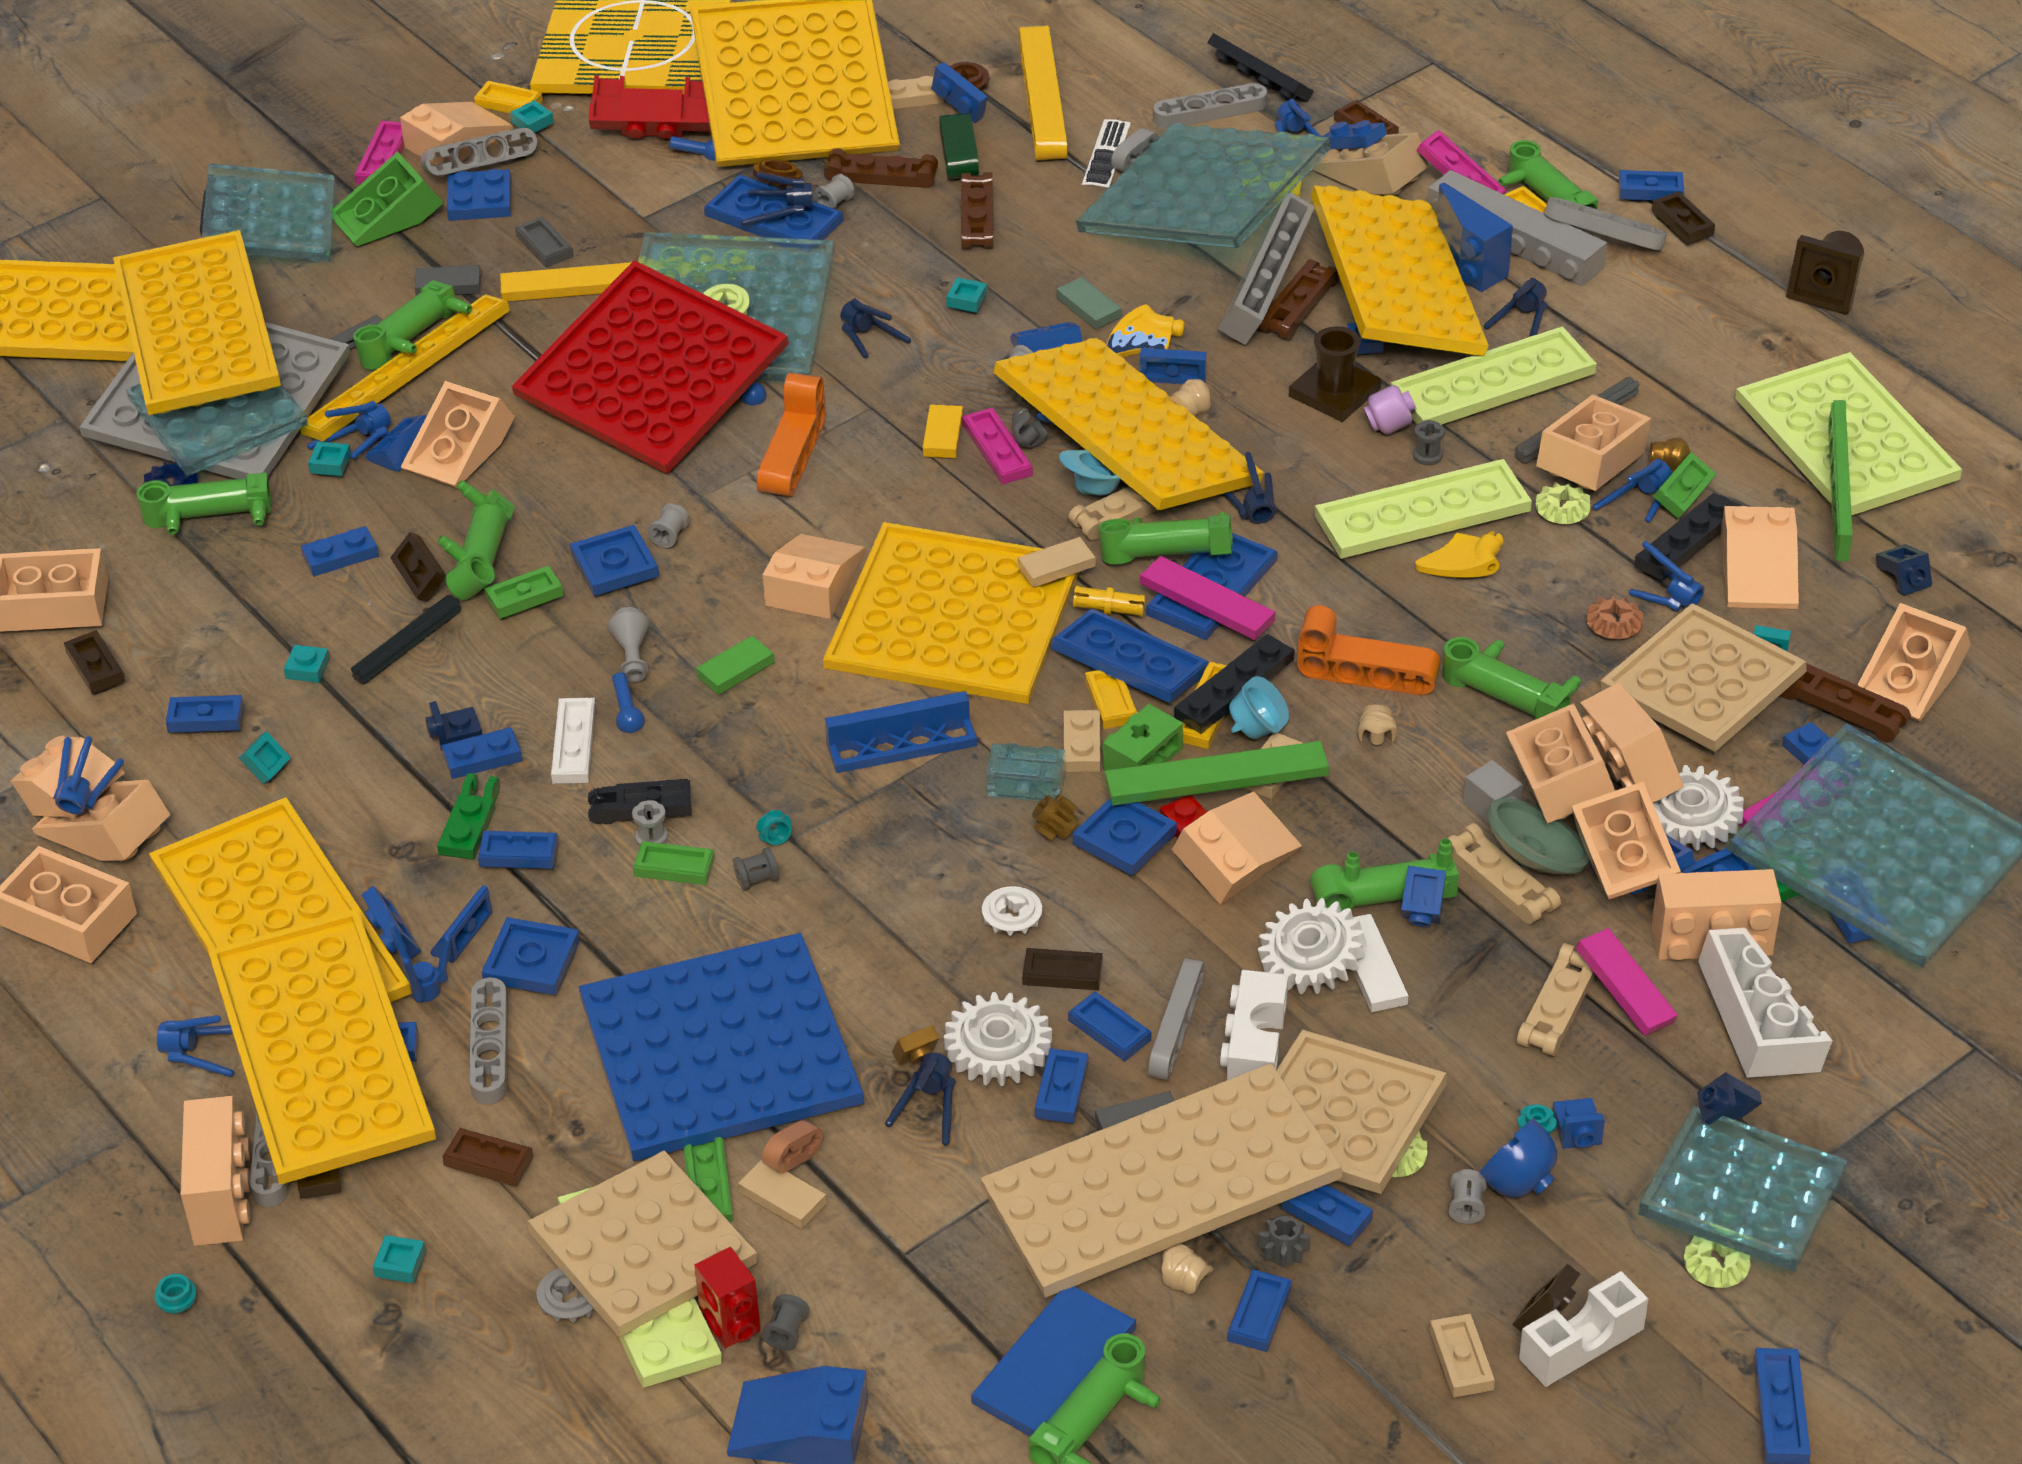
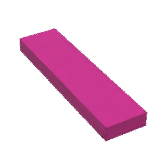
M1162 556L1157 558L1140 574V584L1253 640H1256L1275 621V611Z

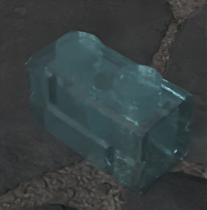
M992 743L987 768V796L1041 801L1047 795L1054 799L1059 793L1062 795L1066 774L1065 750L1055 749L1050 746L1029 747L1019 746L1015 743Z

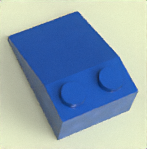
M1445 182L1439 184L1438 226L1447 240L1462 280L1478 291L1483 292L1509 275L1513 225Z
M820 1366L743 1382L728 1444L727 1456L791 1464H855L868 1404L866 1370Z

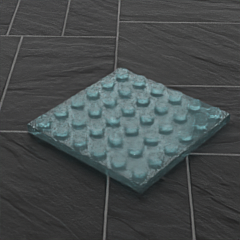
M1181 123L1173 124L1166 129L1159 137V140L1154 141L1076 220L1079 232L1238 248L1331 149L1329 137H1317L1313 134L1293 135L1287 132L1268 133L1261 130L1244 131L1236 130L1235 128L1220 129L1210 128L1206 125L1195 127L1184 126Z
M645 232L638 262L700 293H704L709 288L720 284L738 285L747 291L750 298L751 307L747 308V316L788 336L789 345L756 380L785 382L786 376L790 372L805 375L812 374L835 251L834 241ZM724 300V304L729 305L727 300Z
M1845 723L1730 840L1727 850L1759 870L1773 869L1775 878L1779 882L1923 968L2022 859V825Z

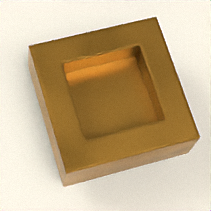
M933 1024L897 1040L892 1053L898 1065L911 1061L912 1064L920 1063L924 1055L932 1053L939 1040Z

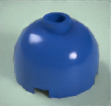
M1533 1118L1514 1135L1515 1137L1506 1146L1503 1145L1480 1171L1486 1180V1184L1501 1195L1519 1198L1534 1191L1539 1196L1555 1180V1177L1550 1173L1557 1163V1149L1554 1140Z

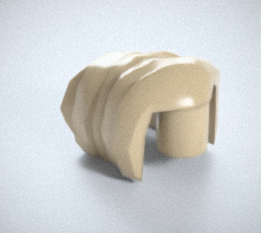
M1201 379L1187 380L1169 398L1176 404L1184 406L1193 416L1208 412L1211 406L1209 387Z
M1378 704L1368 705L1363 708L1359 719L1360 724L1357 729L1359 740L1362 742L1363 738L1366 737L1367 731H1369L1370 742L1380 745L1384 742V735L1387 731V737L1392 743L1397 735V726L1392 710L1387 706Z
M1178 1244L1165 1250L1162 1255L1163 1284L1173 1290L1184 1291L1188 1295L1195 1293L1204 1276L1210 1275L1214 1270L1211 1265H1208L1202 1257L1197 1256L1186 1245Z

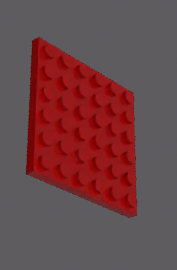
M633 260L511 387L515 396L668 474L789 345L786 334Z

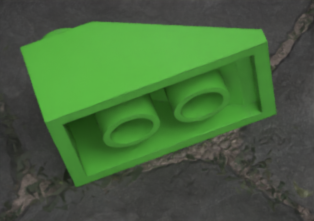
M397 151L328 214L356 246H360L422 223L444 202Z

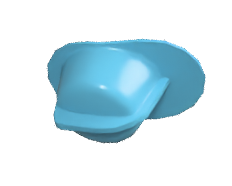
M1087 450L1062 451L1059 454L1062 464L1074 472L1075 486L1084 495H1108L1117 488L1121 480L1120 477Z
M1252 677L1242 686V690L1229 705L1231 716L1235 722L1230 731L1234 733L1241 730L1253 740L1260 739L1271 733H1278L1289 720V710L1281 693L1271 682L1263 677Z

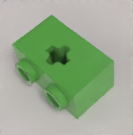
M1148 704L1139 713L1133 714L1117 732L1111 733L1105 739L1102 746L1103 769L1113 770L1168 762L1183 749V722Z

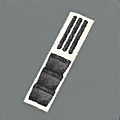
M1104 119L1082 185H1096L1109 188L1115 171L1111 163L1112 155L1116 147L1126 139L1131 122Z

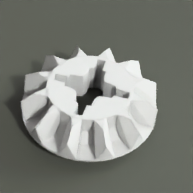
M1009 886L997 889L990 893L982 904L985 925L992 926L995 933L1006 931L1011 936L1014 931H1020L1026 935L1029 927L1038 926L1039 918L1042 917V903L1035 893L1026 888ZM1006 906L1014 913L1018 912L1019 916L1013 917L1010 913L1006 914Z

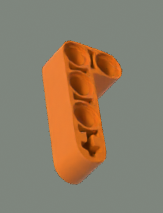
M790 372L787 374L784 383V413L760 465L757 476V489L759 492L792 497L822 431L826 407L824 380L822 377Z
M1315 605L1307 609L1298 638L1297 658L1298 669L1306 677L1415 695H1426L1434 690L1441 664L1440 656L1434 650L1419 646L1336 634L1337 618L1333 610L1323 605Z

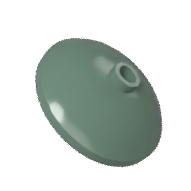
M1498 798L1490 805L1487 811L1490 828L1504 850L1512 856L1518 865L1543 873L1560 875L1579 873L1586 868L1590 860L1581 838L1560 819L1547 824L1539 807L1518 799Z

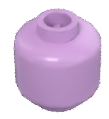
M1391 385L1370 395L1368 406L1364 407L1374 431L1380 430L1386 435L1410 425L1413 421L1411 411L1417 409L1409 391L1402 393L1396 385Z

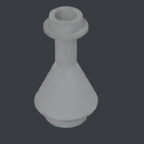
M624 607L617 610L608 622V631L625 650L626 661L620 666V673H625L629 682L643 680L649 670L648 664L640 659L639 647L649 629L650 622L646 615L634 607Z

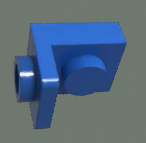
M1408 866L1401 910L1402 918L1409 919V924L1419 927H1430L1432 922L1440 923L1446 871Z
M1593 1098L1553 1102L1552 1111L1554 1112V1118L1557 1120L1556 1128L1562 1149L1602 1145L1605 1120L1602 1113L1596 1112Z

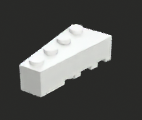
M1747 929L1709 930L1698 963L1746 1077L1821 1072L1832 1044V1039L1825 1031L1819 1032L1812 1023L1814 1018L1812 1013L1806 1006L1800 1007L1790 994L1791 986L1785 978H1779L1770 968L1772 965L1771 960Z

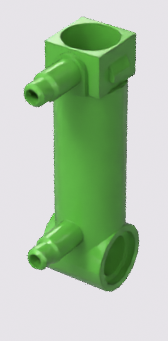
M1520 140L1511 145L1508 173L1499 178V184L1502 187L1511 186L1516 183L1526 184L1546 202H1548L1550 197H1557L1591 208H1598V199L1588 190H1581L1542 157L1541 147L1537 143L1529 140Z
M432 280L420 289V294L378 324L363 326L354 333L353 338L361 367L369 370L378 369L392 359V353L396 350L414 354L417 347L410 342L412 338L440 318L446 319L455 311L466 314L470 313L472 306L463 300L455 298L453 286Z
M267 473L247 474L246 478L174 486H169L163 481H149L142 484L136 493L143 523L151 528L167 526L168 533L172 535L178 533L180 519L250 512L254 524L260 526L264 524L266 513H271V491Z
M462 480L457 484V489L474 504L470 515L472 520L463 546L461 547L445 535H442L437 542L446 553L457 561L456 566L446 574V583L449 590L455 597L461 600H469L490 585L495 579V572L492 566L506 524L511 519L515 506L494 488L487 494H482L474 486Z
M1220 512L1217 516H1210V518L1156 522H1143L1139 517L1134 518L1132 522L1127 519L1116 518L1104 521L1098 526L1102 560L1109 564L1127 563L1136 557L1211 553V555L1232 554L1231 515H1227L1225 512Z
M1466 637L1452 638L1444 646L1442 678L1446 683L1455 687L1470 686L1534 716L1535 720L1569 706L1571 696L1581 684L1580 677L1576 675L1566 680L1563 685L1555 682L1549 684L1497 660L1496 658L1504 648V643L1501 640H1495L1483 652L1479 651V646L1475 641Z
M1444 838L1440 840L1437 854H1430L1428 859L1360 868L1359 854L1351 851L1347 854L1345 869L1336 864L1322 866L1311 875L1310 883L1316 903L1321 898H1324L1326 907L1329 908L1337 901L1340 904L1341 911L1348 908L1352 910L1353 907L1403 900L1408 866L1446 871L1443 898L1457 897L1459 873L1452 856V842Z
M1120 1333L1106 1341L1103 1356L1047 1422L1043 1421L1029 1438L1030 1461L1035 1464H1091V1462L1076 1453L1125 1395L1152 1408H1156L1161 1401L1160 1396L1142 1385L1145 1380V1346L1137 1336Z

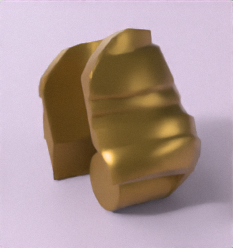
M1680 437L1670 438L1664 442H1651L1649 464L1656 459H1660L1670 467L1673 473L1690 453V448L1687 442Z

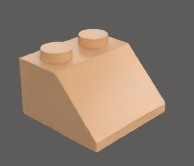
M58 736L49 741L45 746L46 750L38 757L25 762L20 767L21 772L10 780L32 816L76 817L78 815L61 810L53 799L58 785L65 736ZM70 737L72 743L67 780L69 776L73 775L85 740L82 737ZM92 744L81 777L89 781L91 792L115 764L112 759ZM122 767L102 793L125 773Z

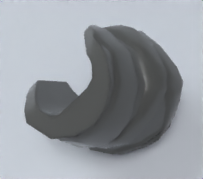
M1027 408L1016 409L1012 415V433L1015 441L1022 447H1036L1044 442L1048 432L1040 421L1024 425L1030 419L1031 414Z

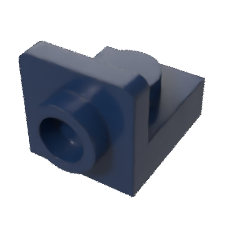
M1904 544L1876 554L1877 567L1891 572L1892 575L1897 577L1898 592L1900 594L1907 595L1932 586L1929 554L1927 552Z
M437 702L429 703L431 716L425 717L429 737H437L441 751V745L482 735V729L474 707L440 714Z
M1726 1072L1697 1092L1701 1121L1707 1125H1711L1720 1117L1734 1124L1762 1104L1760 1091Z

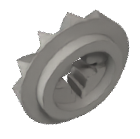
M560 1268L549 1272L538 1285L537 1303H539L543 1315H552L556 1323L562 1318L569 1319L573 1324L578 1317L590 1318L594 1308L578 1289L577 1297H572L566 1303L563 1301V1295H569L576 1287Z

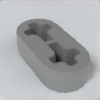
M1141 128L1116 147L1111 160L1113 168L1126 174L1136 170L1155 154L1159 145L1158 134L1146 128Z

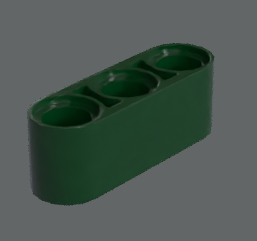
M971 114L939 116L940 136L948 180L961 179V173H971V176H979L978 154Z

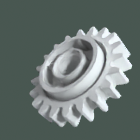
M1684 765L1682 773H1679L1684 787L1654 802V808L1666 835L1685 846L1687 843H1692L1696 851L1700 849L1701 842H1705L1709 847L1714 848L1715 838L1727 842L1728 833L1736 834L1738 832V824H1741L1743 821L1744 798L1739 796L1740 788L1738 786L1730 787V777L1718 780V770H1714L1707 775L1704 774L1703 766H1699L1694 773L1690 771L1688 765Z
M1321 898L1315 907H1312L1310 901L1305 899L1302 909H1297L1291 903L1289 904L1290 914L1285 915L1282 912H1276L1279 923L1266 922L1268 934H1261L1259 936L1262 946L1258 948L1264 971L1288 975V990L1296 984L1299 994H1303L1307 986H1312L1314 992L1319 994L1321 984L1326 983L1330 989H1334V978L1338 977L1343 981L1349 980L1346 969L1358 970L1359 966L1356 959L1365 956L1362 946L1366 944L1359 919L1353 918L1350 908L1341 911L1340 904L1337 901L1329 908L1326 907L1324 898Z
M992 992L991 1000L988 1002L980 995H977L975 1006L964 1001L962 1003V1013L952 1011V1022L945 1023L944 1050H947V1058L951 1062H955L957 1073L968 1069V1080L970 1081L978 1075H983V1085H988L991 1078L996 1077L999 1085L1004 1086L1005 1078L1008 1076L1016 1083H1019L1020 1072L1034 1076V1065L1044 1067L1045 1056H1048L1049 1049L1051 1048L1052 1028L1048 1027V1016H1040V1006L1038 1005L1028 1008L1026 997L1014 1003L1012 993H1008L1005 999L1001 1001L996 992Z

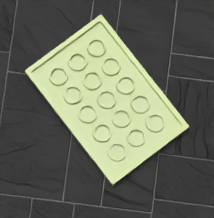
M1851 352L1736 389L1735 399L1831 505L1828 435L1830 409L1833 400L1846 401L1851 515L1958 481L1961 478V467Z

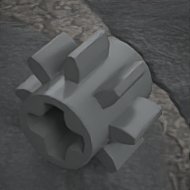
M1288 1215L1277 1217L1274 1220H1266V1231L1259 1232V1247L1265 1248L1264 1260H1271L1281 1267L1292 1265L1295 1262L1301 1263L1303 1261V1251L1310 1250V1235L1304 1234L1305 1223L1303 1221L1298 1222Z

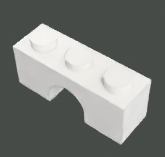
M1242 970L1240 985H1232L1230 1008L1236 1009L1235 1014H1227L1225 1037H1231L1230 1043L1222 1044L1220 1066L1227 1067V1080L1270 1063L1277 1070L1279 1033L1260 1029H1283L1287 1005L1288 975Z
M1620 1271L1589 1289L1586 1304L1569 1321L1555 1309L1522 1329L1519 1359L1547 1387L1644 1330L1648 1298Z

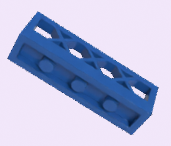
M966 691L825 718L826 742L836 773L977 746V737L970 721L969 699ZM963 728L966 734L965 736L954 738L945 735L950 730ZM919 736L930 739L927 743L923 744L911 742L913 737ZM882 743L894 745L892 750L887 751L875 748L878 744ZM851 749L859 752L856 757L841 759L839 752Z

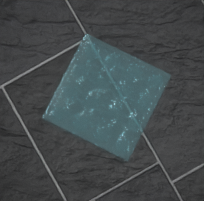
M209 163L202 238L240 230L247 255L256 254L279 258L289 257L311 261H330L335 175Z
M141 383L126 389L128 400L135 406L141 417L144 418L145 422L187 476L308 425L307 415L282 384L267 391L251 392L238 395L232 399H220L204 403L200 406H189L175 409L168 413L148 415Z
M1694 1106L1642 1198L1638 1215L1795 1272L1845 1173L1848 1160L1725 1116L1720 1117L1711 1125H1707L1701 1121L1700 1108Z

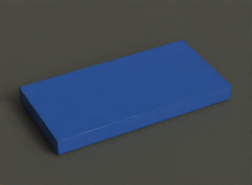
M740 174L704 206V213L707 217L806 254L812 252L843 222V212L812 201V208H804V214H791L743 226L741 221L744 219L790 208L793 205H786V197L750 196L748 194L750 189H781Z
M1232 533V554H1193L1183 565V567L1245 597L1277 561L1278 551ZM1160 593L1146 606L1147 616L1204 640H1207L1221 625V623Z
M1093 608L1052 638L1051 649L1122 680L1168 703H1171L1198 681L1209 661Z
M1075 1286L1060 1291L971 1394L972 1404L1031 1437L1043 1421L1047 1422L1103 1356L1106 1341L1120 1333L1132 1334L1136 1329V1320Z

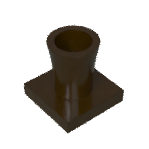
M1846 231L1831 232L1823 240L1801 235L1797 240L1786 297L1849 314L1852 310L1861 263L1864 258V249L1859 239Z
M1328 327L1320 330L1314 337L1317 363L1289 386V397L1340 422H1344L1368 400L1370 395L1381 389V378L1355 366L1361 343L1360 337L1356 332L1345 327Z

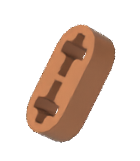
M800 1120L777 1132L770 1138L763 1150V1164L782 1174L812 1158L821 1146L823 1130L806 1120Z

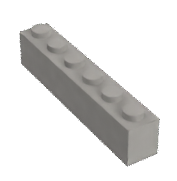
M1449 170L1428 187L1427 202L1432 206L1431 209L1435 211L1436 215L1438 211L1439 184L1445 182L1513 225L1511 253L1576 284L1584 286L1604 269L1607 242L1566 223L1551 219L1543 212L1452 170Z
M1287 191L1272 213L1218 330L1244 345L1247 344L1265 317L1315 208L1313 205Z

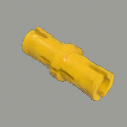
M1075 586L1073 608H1093L1104 611L1106 615H1111V612L1137 615L1139 617L1143 616L1145 595L1115 592V589L1107 587V590Z

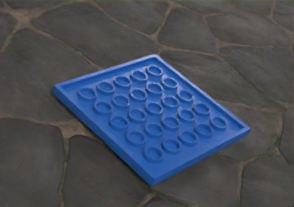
M802 933L579 986L580 998L633 1161L652 1157L664 1150L666 1153L684 1149L685 1145L691 1144V1147L713 1142L718 1137L724 1139L864 1104L862 1088Z

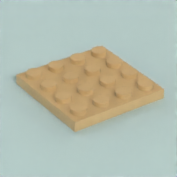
M1692 603L1601 680V691L1619 682L1651 718L1716 752L1805 674L1807 666L1805 660Z
M1303 1029L1276 1070L1341 1165L1343 1178L1337 1181L1378 1194L1383 1192L1447 1085V1074L1445 1072Z
M665 1150L528 1220V1232L619 1338L696 1297L698 1292L694 1264L730 1246L747 1269L757 1264V1252Z

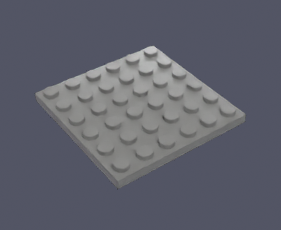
M265 322L281 386L267 391H256L238 395L232 399H220L204 403L200 406H189L175 409L168 413L148 415L133 352L80 425L81 436L235 479L246 478L247 474L267 473V476H269L302 427V423L310 415L349 357V344Z

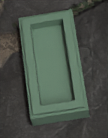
M1083 277L1057 289V298L1095 329L1121 318V307Z

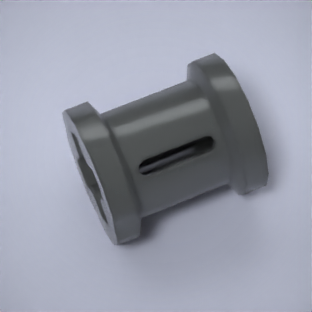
M1425 420L1418 423L1414 428L1417 445L1413 449V458L1422 465H1435L1443 458V450L1440 447V443L1445 435V429L1439 422ZM1429 430L1432 431V436H1428ZM1426 449H1429V455H1428V456L1425 454V453H1426Z
M769 847L764 848L760 854L742 860L740 857L733 858L732 860L734 872L742 890L749 889L750 884L771 878L773 881L779 879L777 863ZM762 865V869L749 872V869Z
M781 1294L773 1302L774 1313L771 1321L765 1324L763 1328L762 1338L772 1347L780 1350H791L797 1344L798 1329L801 1322L807 1319L810 1309L801 1298L790 1294Z

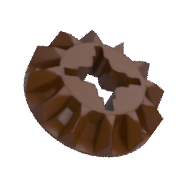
M959 62L950 65L953 70L962 77H965L966 80L980 91L988 87L989 73L983 66L972 62Z
M765 159L753 166L754 177H756L757 172L791 179H801L803 174L794 164L778 159ZM757 178L760 182H766L768 185H777L778 187L791 186Z

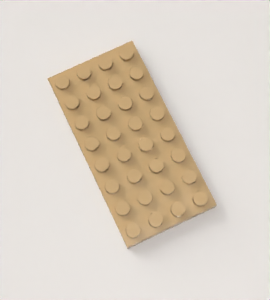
M1270 1063L983 1176L980 1179L984 1193L1046 1298L1343 1178L1341 1165L1279 1073Z

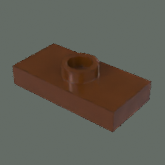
M1358 100L1334 111V121L1337 123L1345 121L1349 125L1369 120L1370 123H1384L1387 135L1398 134L1399 132L1397 125Z
M459 1128L442 1158L444 1166L517 1186L534 1156L531 1147Z

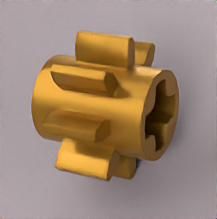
M1060 793L1055 799L1050 795L1045 796L1033 811L1032 817L1038 821L1034 825V829L1050 841L1054 839L1055 835L1060 839L1066 838L1077 825L1078 817L1073 813L1077 806Z

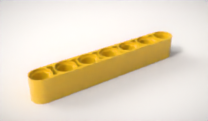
M1049 25L1019 27V49L1036 161L1067 159L1066 131Z

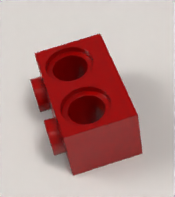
M730 1246L694 1264L699 1308L708 1327L723 1348L726 1349L738 1342L747 1341L755 1333L761 1331L756 1280Z

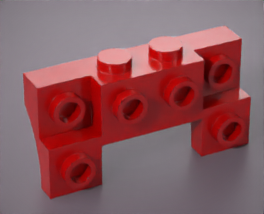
M594 75L593 93L589 105L588 121L590 129L621 130L622 136H629L631 138L658 136L663 139H670L671 136L683 137V131L711 132L702 81H691L690 77H685L683 96L682 89L625 88V76H620V79H600L599 75Z

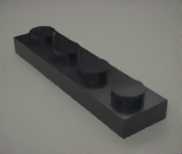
M1215 33L1211 35L1207 42L1217 49L1214 55L1228 63L1235 59L1238 61L1236 65L1238 69L1250 76L1254 71L1259 73L1260 75L1257 80L1271 88L1275 84L1280 85L1281 89L1279 92L1290 99L1295 100L1299 96L1308 102L1314 92L1302 83Z
M1712 493L1654 540L1651 545L1657 548L1676 566L1680 567L1721 533L1724 506L1743 505L1725 496ZM1643 549L1635 556L1634 567L1661 580H1665L1672 574L1668 568L1646 549Z
M1266 634L1174 707V718L1202 734L1230 712L1229 705L1242 690L1244 684L1255 676L1263 677L1269 681L1294 661L1295 649Z

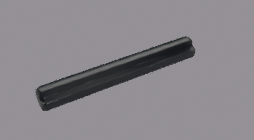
M446 595L353 665L351 668L352 677L361 684L368 682L459 613L461 610L459 600L452 595Z

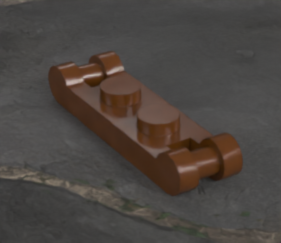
M834 148L829 152L824 176L829 181H832L835 175L843 174L852 183L928 188L933 185L938 159L930 154L922 156L921 159L903 158L901 156L846 154L844 150Z
M983 172V176H971V173H961L962 249H971V245H984V248H993L992 172Z
M1309 259L1269 306L1263 321L1259 325V330L1266 333L1273 331L1279 333L1281 338L1291 340L1296 328L1327 290L1337 284L1339 274L1336 267L1329 266L1325 268L1320 266L1319 262Z
M1807 663V672L1781 694L1785 699L1798 698L1874 731L1876 736L1884 742H1892L1900 732L1899 727L1905 726L1911 718V713L1906 706Z

